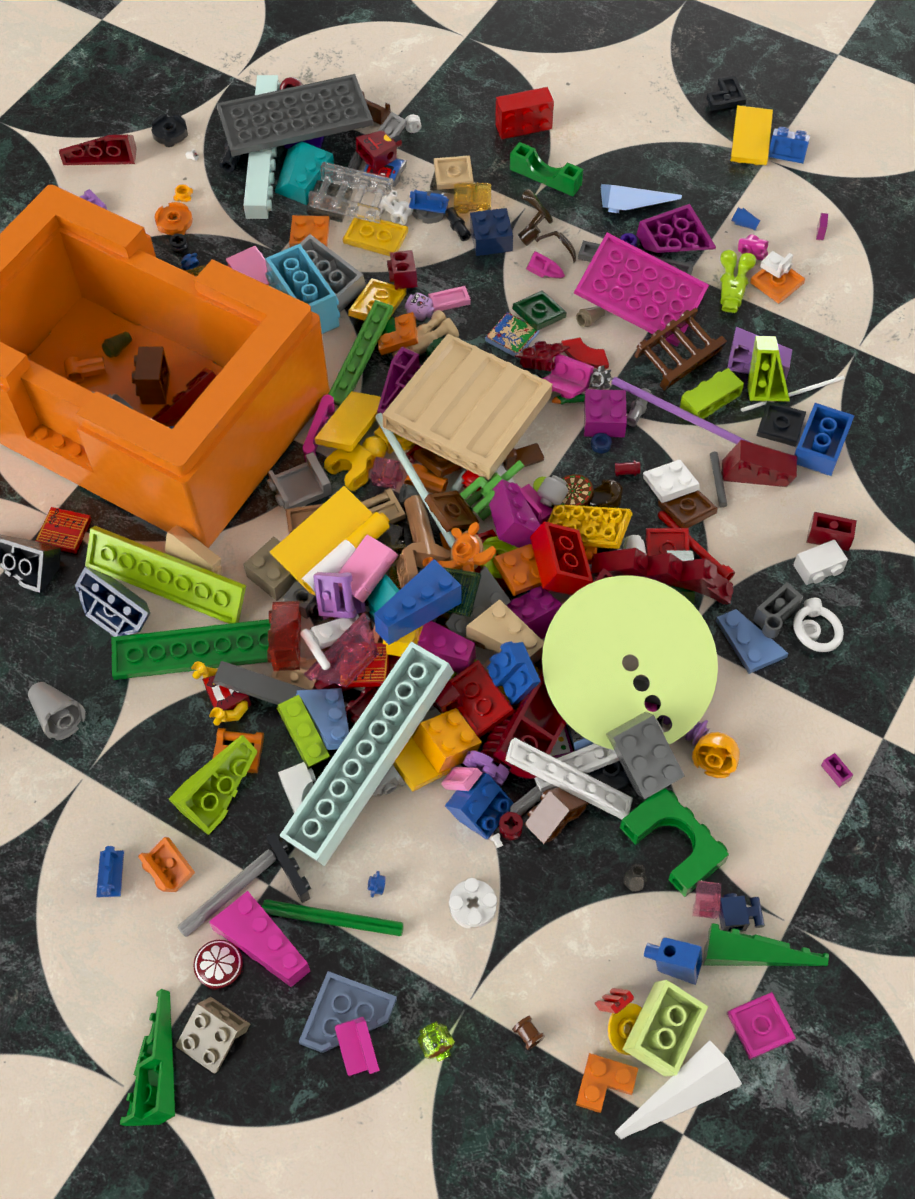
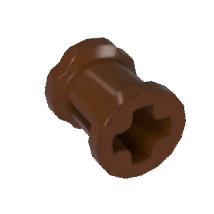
M530 1015L523 1018L512 1028L514 1033H518L526 1043L525 1048L527 1050L535 1047L545 1037L533 1025Z

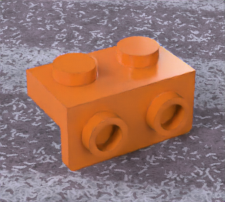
M164 837L149 853H141L138 856L142 861L143 869L152 875L155 879L156 887L163 892H177L195 874V871L169 837Z

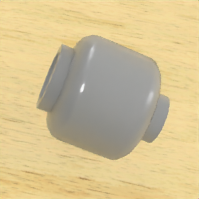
M555 475L546 477L537 491L538 496L541 498L540 502L549 508L552 505H561L568 493L567 482Z

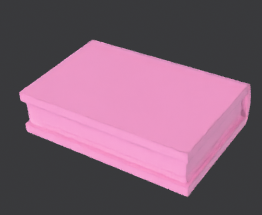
M256 246L226 258L228 267L268 286L270 285L265 275L267 272L265 258Z
M366 535L339 571L340 574L345 572L352 573V596L364 603L397 559L398 554L371 536ZM338 583L339 588L343 590L342 583Z

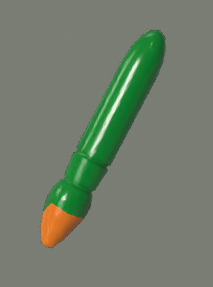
M579 394L571 399L559 395L552 399V403L563 405L565 403L584 402L585 394Z

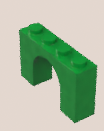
M663 788L651 795L621 821L620 829L635 845L661 826H674L688 835L693 847L692 854L670 873L668 879L686 897L727 861L729 853L722 842L716 841L711 836L707 826L700 824L694 818L693 812L678 802L674 792Z

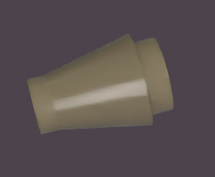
M599 306L580 309L576 314V320L581 327H590L605 315V309Z

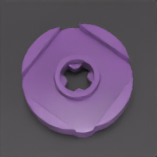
M469 751L463 762L467 767L478 768L481 772L488 773L498 786H502L509 775V771L505 766L500 763L497 767L492 762L493 758L477 751H471V753Z

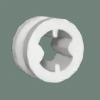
M412 114L405 118L407 122L405 127L408 132L416 133L421 129L420 117L418 115Z

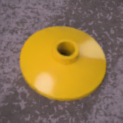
M629 1003L618 1014L612 1013L609 1019L608 1036L611 1045L617 1052L624 1055H630L622 1049L642 1010L637 1004Z

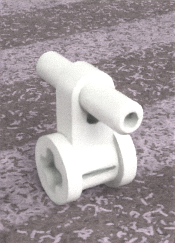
M392 190L388 196H384L380 201L376 211L378 214H382L386 210L392 214L390 218L393 223L405 225L407 217L412 214L413 209L409 208V203L406 201L398 203L394 200L398 194Z

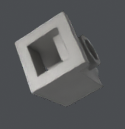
M393 764L374 791V796L377 794H390L399 783L402 787L406 785Z

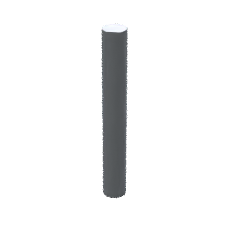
M714 451L710 453L718 503L719 507H726L727 499L718 452Z

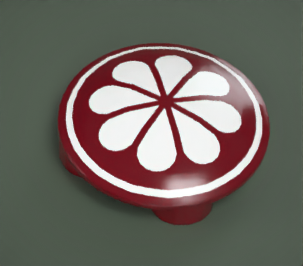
M227 940L210 941L197 952L193 964L194 973L203 985L212 990L226 987L233 983L243 970L242 955L239 949Z

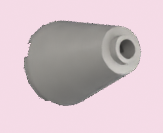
M38 682L29 689V700L42 730L48 738H55L56 740L68 738L79 729L77 725L80 721L84 722L86 711L76 700L45 682Z

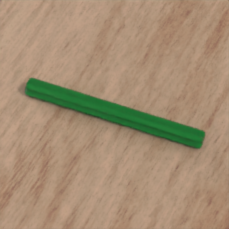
M264 900L262 904L263 910L268 915L394 936H402L404 924L399 921L272 900Z

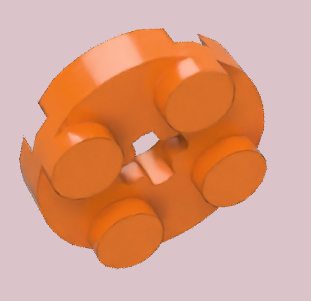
M171 202L165 208L163 206L158 208L155 213V222L159 232L168 235L186 234V230L193 223L191 211L185 204Z

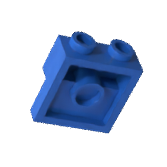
M510 641L500 646V653L490 657L491 663L487 666V669L495 687L503 686L510 704L517 705L541 681L524 643H513Z

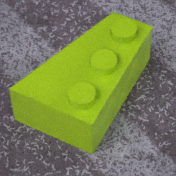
M755 336L747 384L750 401H790L776 336Z

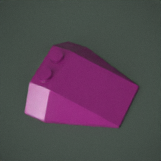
M401 347L390 364L377 413L383 414L420 369L422 365L419 363V354Z

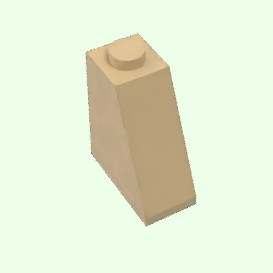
M177 525L167 532L166 554L216 574H222L221 558L191 534Z

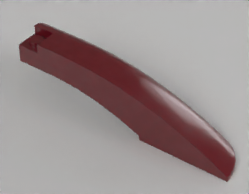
M603 568L594 582L613 576ZM542 665L537 672L541 682L519 703L493 756L511 767L509 772L529 779L537 776L505 761L511 740L517 738L550 755L566 725L565 720L556 710L547 692Z

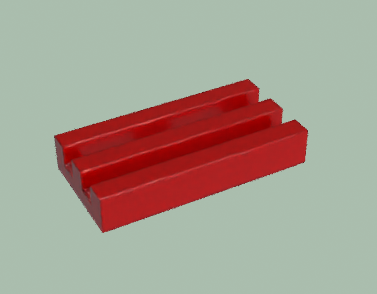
M612 988L610 990L612 995L605 994L602 996L604 1001L598 1000L594 1004L599 1011L618 1014L634 1000V996L629 990Z

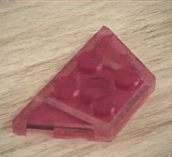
M363 613L324 653L331 664L328 670H323L319 662L316 661L304 675L311 681L317 679L327 684L336 683L339 686L348 687L379 655L377 646L374 644V634L369 625L370 618Z

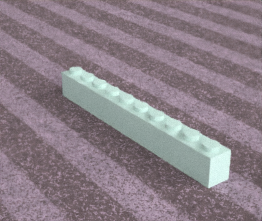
M257 75L255 95L280 90L281 83H279L278 75ZM276 147L249 153L244 197L246 219H268L269 211H272L270 197H273V186L271 184H274V173L272 171L276 169L274 157H277Z

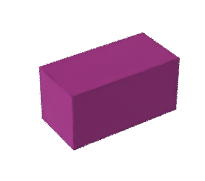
M836 753L824 759L821 764L822 768L839 788L853 777L852 772Z

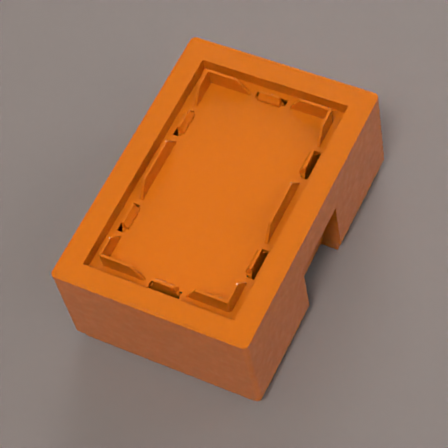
M48 185L0 233V444L166 532L176 525L180 526L209 548L317 411L322 397L328 395L330 391L320 317L311 311L309 304L213 259L197 277L156 258L151 236L146 234L143 226L55 185ZM138 347H163L170 370L166 404H142L140 397L136 395V384L132 383V371H135L136 368L134 366V356L138 353ZM103 356L106 373L85 377L78 384L66 379L65 359L78 357L82 360ZM204 368L215 373V379L183 416L164 424L151 419L165 405H172L173 397L177 393L186 391L188 389L186 384ZM117 394L122 399H124L133 409L108 397V395Z

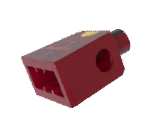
M382 130L356 137V152L374 172L397 158V148L402 146L401 138L398 135L390 138Z

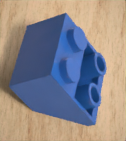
M482 772V775L469 791L456 790L445 807L459 822L488 840L498 827L500 818L503 814L510 811V807L514 803L488 773Z

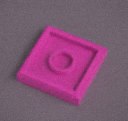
M772 992L727 1011V1015L749 1060L796 1039Z

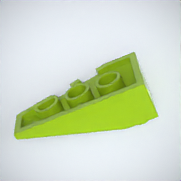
M241 735L187 779L169 800L185 817L209 835L225 818L228 812L226 809L232 797L235 798L238 792L236 789L242 777L246 776L258 751L244 735Z

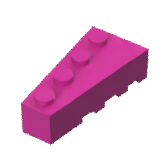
M433 621L423 625L418 646L448 662L452 670L457 673L462 672L474 663L476 659L474 642Z

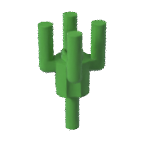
M519 460L502 476L497 472L493 474L490 480L480 476L463 490L460 495L470 506L484 496L472 508L484 521L492 514L489 506L495 494V491L492 489L502 479L509 481L525 466Z

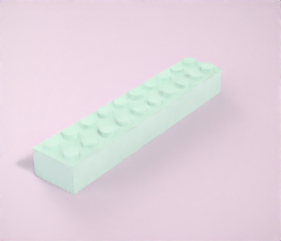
M410 642L281 832L280 837L321 865H326L453 675L454 671L448 662Z

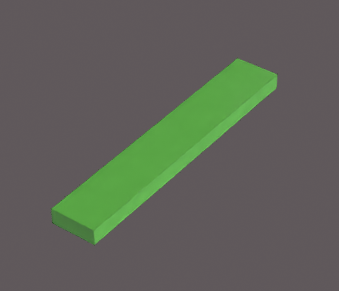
M377 300L374 301L328 395L333 397L334 405L340 406L350 392L354 391L394 310L392 305Z

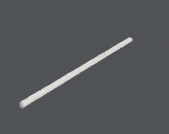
M840 376L828 381H824L797 391L788 393L789 397L837 381L844 380L845 377ZM767 401L741 408V411L744 412L766 405Z

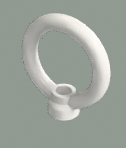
M810 598L804 601V607L796 613L793 621L796 636L806 647L814 651L829 652L836 649L841 644L844 635L840 620L833 612L822 607L821 599ZM807 615L810 617H817L819 615L825 617L834 628L833 640L828 643H818L810 639L802 627L804 617Z

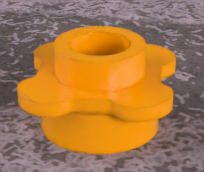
M184 184L178 185L175 188L174 201H191L190 196L193 193V189Z

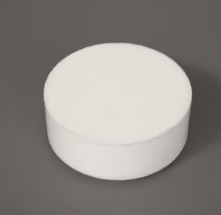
M813 620L802 621V627L806 635L813 641H816L821 633L820 625Z

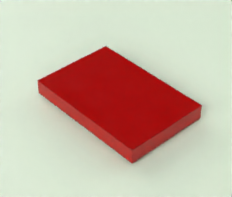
M479 660L450 680L463 702V706H460L458 710L478 738H481L504 719L516 712L498 686L495 687L492 678Z

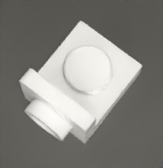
M772 251L761 262L760 267L780 278L792 268L793 255L789 253L784 258Z

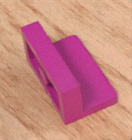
M516 483L540 525L544 521L549 520L553 509L540 502L541 498L530 484L521 488Z
M364 1017L336 1025L335 1031L347 1074L350 1076L368 1070L369 1074L379 1071Z

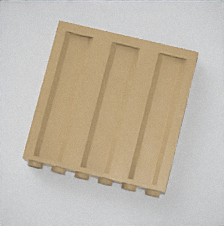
M447 334L382 414L383 427L490 480L551 398L553 384L493 354H489L477 346L466 343L458 337Z

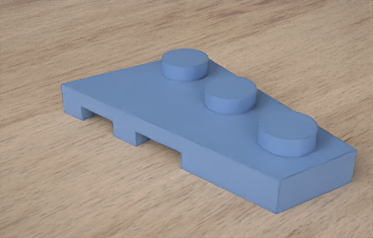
M737 609L718 616L716 619L717 624L748 674L787 658L788 652L771 638L764 636L762 630Z
M342 688L297 690L296 696H300L326 749H339L349 734Z

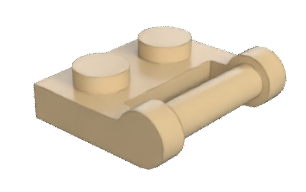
M391 488L384 490L382 494L361 502L369 508L388 500V502L369 510L373 514L375 512L379 514L381 512L384 513L390 521L389 525L406 518L405 512Z

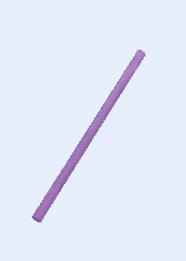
M614 377L611 384L730 442L737 444L740 440H745L617 377Z

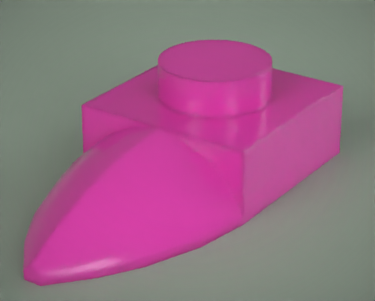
M534 251L526 270L541 278L544 275L552 278L565 277L562 269L554 261Z

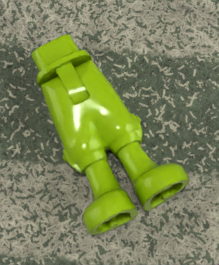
M726 250L720 256L721 264L725 268V273L720 278L722 282L721 304L723 305V311L736 313L738 307L741 306L745 288L749 284L746 274L755 266L756 257L751 253L742 254L738 262V274L734 277L737 254L732 250Z

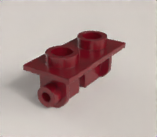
M378 686L366 687L357 700H351L345 707L347 720L350 719L355 725L377 693Z

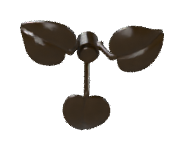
M530 189L524 191L521 199L531 203L538 210V213L530 224L518 234L521 241L528 246L534 240L538 242L541 239L555 235L570 252L573 263H575L576 251L572 243L561 232L553 231L539 236L541 231L537 225L544 218L551 224L553 218Z

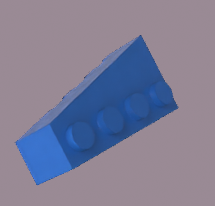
M433 559L374 613L375 631L388 645L392 644L461 604V584Z

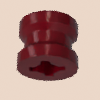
M515 812L503 814L499 822L500 834L506 840H516L522 834L523 820Z

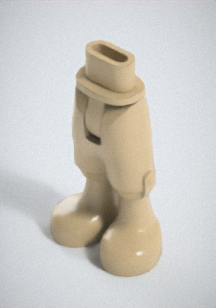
M437 310L432 314V318L427 324L417 327L418 344L406 347V349L420 356L427 351L429 344L433 340L447 334L459 337V332L450 318L446 319L445 314ZM399 350L394 351L392 353L393 357L397 354Z

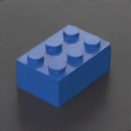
M814 403L794 456H797V465L832 476L854 415Z

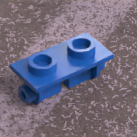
M415 189L410 192L411 201L409 208L445 214L449 199L444 194L431 193L428 196L427 192Z
M106 846L104 851H100L97 898L121 897L124 850L115 851V847Z

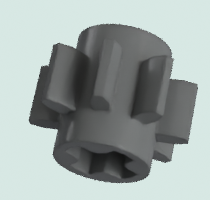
M604 365L599 366L598 369L594 368L590 376V387L595 386L598 390H603V387L606 389L610 388L609 382L613 380L610 374L611 369L604 370Z

